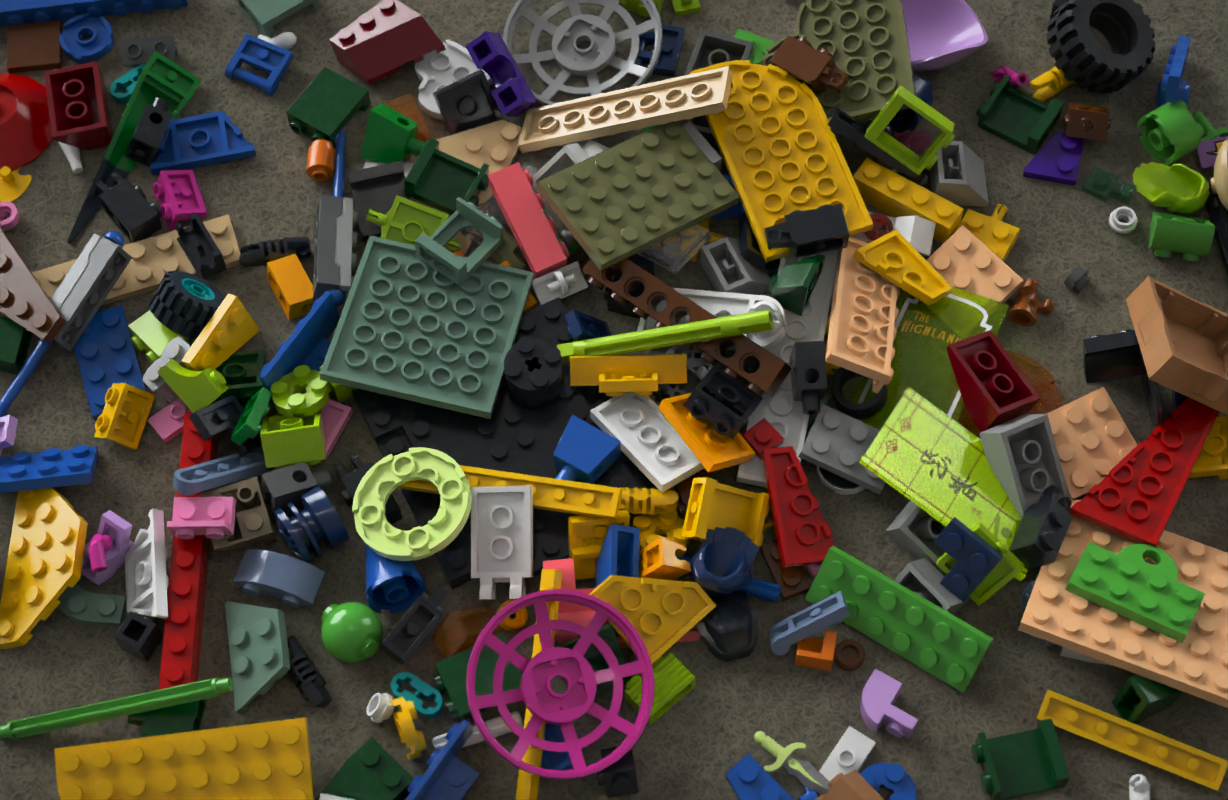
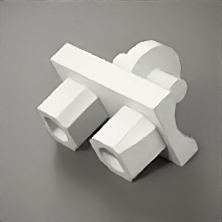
M577 261L532 281V288L540 305L558 297L562 299L588 288Z

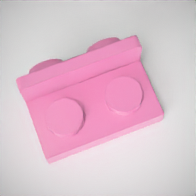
M174 497L172 521H167V528L179 539H193L194 535H205L211 539H222L224 535H234L236 499L234 497Z

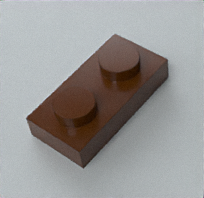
M777 540L760 546V552L775 584L781 586V598L783 601L809 591L811 585L802 566L782 568Z

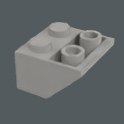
M952 141L946 149L941 147L935 154L938 156V159L929 169L931 192L958 206L988 207L989 201L984 161L962 141Z
M725 237L701 247V266L715 291L759 295L768 291L772 277L769 276L765 266L760 268L756 264L746 261L740 255V239Z

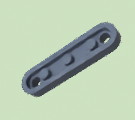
M255 450L242 457L239 453L175 471L173 487L182 495L193 496L205 490L217 489L219 486L237 483L254 476H261L267 473L270 468H266L263 451Z

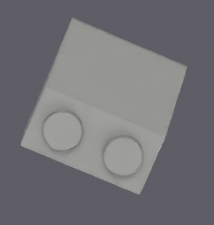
M926 557L909 562L894 580L954 616L968 601L966 599L965 602H962L940 584L944 577L943 574Z

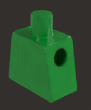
M380 103L370 110L360 158L386 164L402 161L404 164L410 160L412 155L418 157L426 142L416 139L419 126L415 121Z

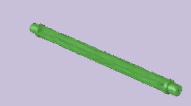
M217 677L10 721L7 725L0 726V740L7 738L14 740L221 696L222 693L232 691L233 682L230 677L223 679Z

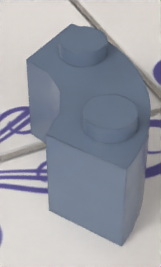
M250 549L245 551L233 582L241 586L242 591L247 595L253 597H273L282 600V603L289 607L299 608V606L313 604L325 572L307 562L285 554Z

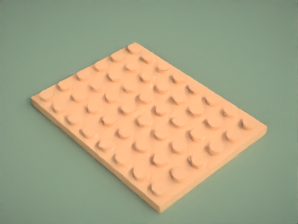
M1070 498V500L1072 501V504H1071L1072 506H1073L1076 502H1080V501H1081V500H1079V499H1073V500H1072V499ZM1073 516L1055 562L1045 566L1042 565L1018 630L1228 708V553L1166 530L1163 531L1156 547L1167 553L1175 562L1178 571L1176 581L1205 593L1183 643L1065 590L1089 542L1116 554H1119L1126 546L1138 544ZM1144 558L1149 564H1157L1150 558Z

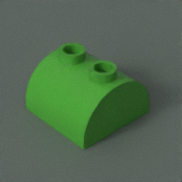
M1153 211L1149 233V248L1155 249L1154 255L1171 257L1172 252L1183 253L1182 259L1199 262L1200 256L1207 257L1210 252L1215 226L1209 219Z

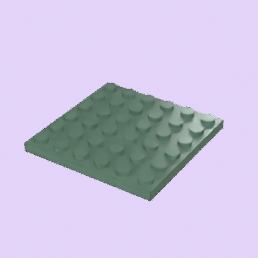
M370 235L322 365L320 380L491 419L505 374V356L514 345L532 287V281L534 280V272L484 261L459 286L417 258L415 245ZM456 255V256H458L459 258H461L462 260H465V259L467 258V257H463V256Z

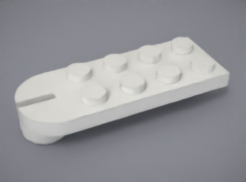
M673 288L717 318L769 310L773 317L774 328L772 330L743 334L766 350L777 346L784 337L785 330L783 326H787L786 313L781 304L770 296ZM667 301L658 303L656 312L663 311L667 306ZM650 316L647 320L640 317L637 331L655 329L657 327L654 325L657 321ZM683 316L679 324L689 323L690 316ZM730 346L726 350L736 351V346Z

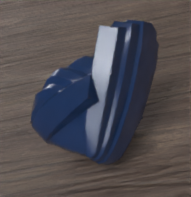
M716 527L715 530L707 529L706 539H702L700 550L690 559L695 582L708 595L727 599L733 592L749 585L753 581L751 565L759 547L753 544L752 539L746 537L745 533L738 529L730 527L725 529Z

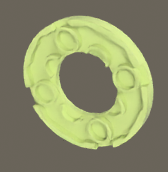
M414 447L409 448L408 452L395 456L390 454L378 461L367 471L356 489L352 504L355 528L365 544L380 556L397 561H413L426 558L448 546L463 529L471 510V487L459 464L441 451L431 448ZM420 479L431 482L438 488L440 507L436 516L431 521L429 520L427 525L404 531L394 528L388 523L385 516V504L390 494L399 485L407 481Z

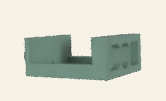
M458 197L456 199V211L430 237L422 233L415 240L416 257L461 286L503 243V226L496 218L489 217L481 212L473 203H467ZM467 228L476 229L482 234L483 241L465 260L444 248L461 230Z

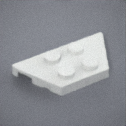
M151 509L148 514L150 526L147 530H139L134 544L125 556L127 612L131 611L135 614L166 619L168 617L167 588L169 578L166 575L168 552L165 547L163 510Z

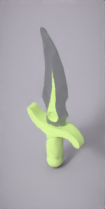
M757 731L754 734V740L757 743H761L764 749L777 758L774 764L764 766L765 771L775 772L783 766L787 769L789 775L796 776L807 788L815 790V792L821 795L827 794L830 790L828 787L830 781L818 772L809 761L799 759L793 754L796 750L805 749L806 745L804 743H792L784 748L770 736L766 737L763 731Z

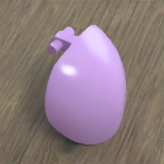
M901 0L906 21L912 68L915 72L932 71L957 63L972 55L988 42V36L981 21L964 0Z

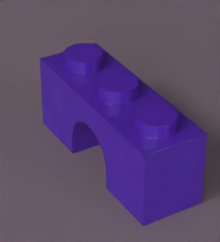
M486 31L465 46L476 67L485 71L494 82L496 89L491 94L504 116L517 117L538 103L500 34Z

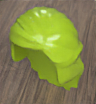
M1150 162L1149 164L1141 163V166L1136 167L1132 174L1133 184L1137 188L1136 192L1153 205L1165 207L1170 212L1187 215L1199 211L1208 199L1209 182L1199 172L1183 164L1167 166L1155 162Z

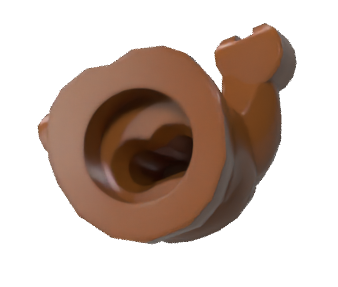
M1028 278L1025 284L1019 288L1018 294L1014 298V305L1008 313V318L1012 323L1030 327L1037 322V311L1045 314L1052 312L1055 304L1051 303V299H1045L1043 302L1038 301L1036 294L1039 286L1038 281Z

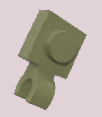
M503 228V243L490 257L497 264L507 260L512 268L531 271L524 256L518 253L520 248L515 238Z

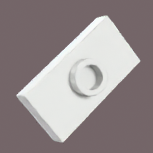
M849 726L819 772L829 781L839 773L845 775L854 770L858 772L876 746V742Z

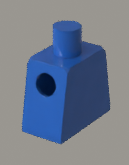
M572 415L554 451V466L560 470L555 479L577 480L582 483L593 484L620 457L621 442Z

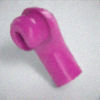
M1001 66L1000 69L997 68L992 73L993 80L999 83L1005 75L1011 77L1009 85L1013 88L1026 86L1029 82L1027 74L1017 73L1008 66Z
M99 533L91 539L89 557L92 572L107 570L105 551L110 550L112 547V538L107 534L101 535Z

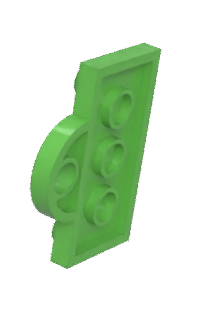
M1089 542L1065 589L1183 643L1205 593L1176 581L1178 571L1173 559L1163 550L1148 544H1132L1123 548L1119 554H1116ZM1144 558H1150L1157 564H1149Z

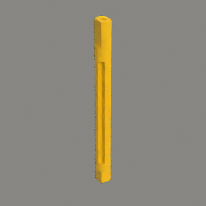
M542 569L539 591L561 589L563 572L556 569ZM560 601L546 602L549 621L558 619ZM553 630L551 632L555 646L556 630ZM539 633L534 635L532 658L542 651ZM527 707L525 712L524 729L533 715L527 709ZM543 722L535 737L544 740L546 722ZM530 745L522 761L541 768L543 750ZM519 769L515 800H537L540 776L529 774Z

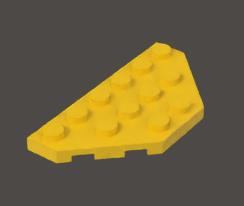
M54 487L18 491L0 602V649L26 645L33 636L31 630L40 620L46 621L60 604L58 600L60 595L68 586L73 588L81 577L88 523L82 516L76 513L69 501Z

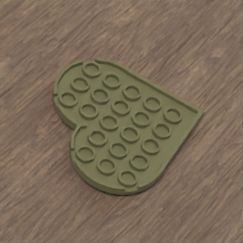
M807 0L805 4H801L796 18V33L789 35L797 40L800 37L807 40L813 48L819 51L820 49L827 50L834 56L833 61L836 66L849 77L848 83L841 92L825 88L822 93L815 94L827 119L834 106L857 121L875 117L900 85L917 96L901 0ZM787 36L770 45L766 49L767 53L756 64L764 66L771 64V58ZM903 104L899 111L908 109L910 107H908L906 104Z

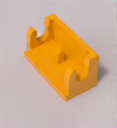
M296 253L267 262L266 279L287 319L290 321L309 312L313 305L312 303L315 301L313 300V285Z
M663 536L639 550V578L674 581L690 572V563L685 560H679L675 555V551L683 553L687 548L680 543L668 541L667 537Z

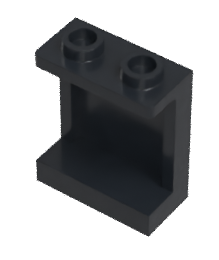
M402 161L347 172L355 209L358 212L357 218L363 241H367L370 235L379 238L381 236V225L366 220L370 209L386 215L392 208L396 195L410 200V196L404 194L406 178Z

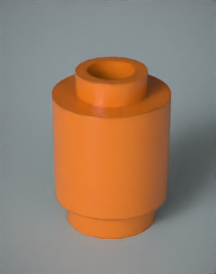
M319 139L313 141L308 149L307 175L315 181L324 182L334 176L335 149L330 141Z

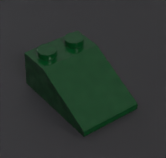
M371 737L348 758L321 793L355 800H406L410 794L407 789L414 778Z

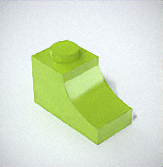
M172 359L157 371L193 413L210 405L228 389L222 374L217 370H212L210 366L205 370L195 371L181 366Z

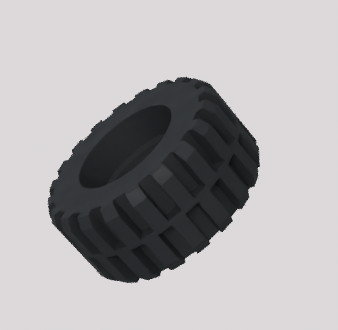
M1067 0L1053 13L1052 19L1048 23L1047 44L1051 46L1049 48L1051 58L1054 57L1057 69H1061L1065 73L1064 77L1068 81H1074L1076 83L1075 86L1078 88H1088V92L1097 94L1099 92L1109 94L1113 91H1118L1144 72L1153 59V53L1155 52V41L1153 39L1155 38L1154 28H1151L1149 25L1151 20L1148 14L1145 15L1142 11L1143 7L1139 2L1136 4L1133 0ZM1090 26L1096 28L1106 37L1111 46L1112 53L1098 44L1091 33Z

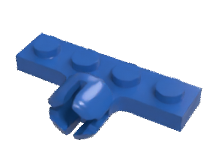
M1180 36L1178 44H1172L1165 74L1157 87L1156 103L1159 107L1167 102L1176 103L1178 100H1183L1188 105L1191 87L1189 82L1182 79L1191 37Z

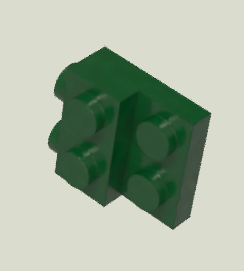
M264 349L235 352L215 369L225 378V385L228 389L211 404L234 395L241 406H246L247 401L263 387L259 376L263 366L266 364Z

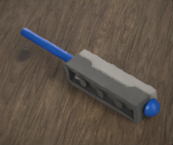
M340 131L337 134L335 141L333 196L320 194L315 226L313 300L321 298L325 291L332 293L336 307L347 300L355 276H351V270L354 271L356 266V254L352 253V248L355 249L357 232H353L352 228L356 227L358 212L353 210V198L344 197L347 137L344 131Z
M110 231L104 235V238L93 234L58 289L53 293L51 299L66 321L50 344L39 338L38 345L0 400V417L5 415L52 343L71 352L132 259L122 249L124 238L120 233Z

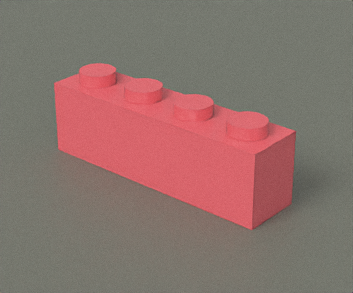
M517 162L489 174V187L531 272H534V278H539L567 266L569 252L563 241L558 242L555 236L557 228L551 217L546 218L543 209H545L544 201L539 193H534L531 187L533 180L527 169L523 170L520 163Z

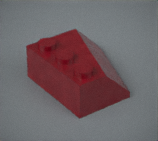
M381 0L379 4L362 14L357 20L329 39L338 62L368 84L398 72L400 66L413 60L414 63H418L424 60L423 55L436 50L438 54L446 50L445 45L422 15L399 0Z

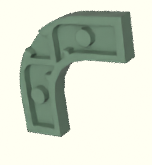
M76 583L73 588L68 586L58 598L60 604L57 606L59 611L74 621L89 625L120 627L123 623L126 596L89 592Z

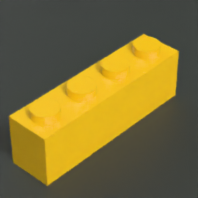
M869 158L865 159L853 176L864 202L894 218L916 215L936 223L933 239L943 244L955 233L961 222L962 207Z

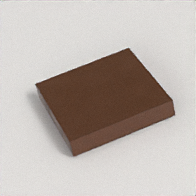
M60 20L8 26V73L62 68V47L59 42V35H62Z

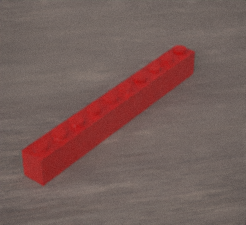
M185 413L179 469L217 459L219 436L205 441L189 418L193 413ZM213 489L196 493L193 496L182 495L177 490V497H199L200 493L207 492ZM173 534L167 594L168 617L165 619L158 690L198 682L210 538H207L205 535H194L193 539H179Z

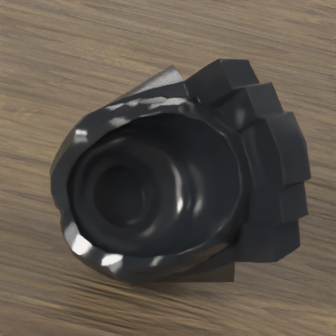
M735 591L727 599L708 595L716 607L696 624L708 650L723 661H734L749 656L754 651L758 639L760 608H751L745 592Z

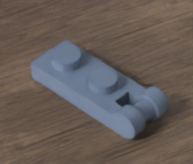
M839 591L772 625L768 630L772 652L776 655H784L789 651L790 645L802 639H809L816 635L818 631L830 625H837L850 616L847 601L842 592Z

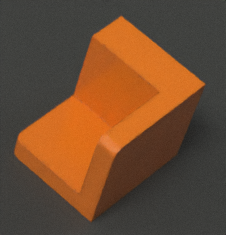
M825 630L824 639L811 637L798 641L795 665L831 671L837 632Z

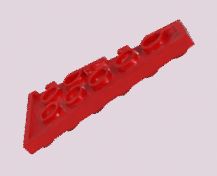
M1188 397L1171 413V416L1162 425H1158L1151 432V435L1142 443L1140 442L1111 469L1109 474L1098 485H1094L1080 502H1076L1070 508L1069 513L1138 544H1148L1156 547L1220 411Z

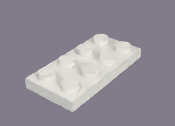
M623 392V395L615 396L590 410V418L603 432L621 442V451L662 493L705 468L673 426L667 421L666 417L659 410L658 405L649 396L635 395V392Z

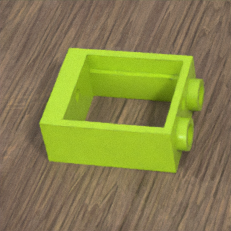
M900 85L869 125L864 137L920 175L924 168L929 170L938 159V156L935 154L941 147L946 149L955 137L952 134L955 123ZM903 104H906L941 129L921 156H918L883 131Z

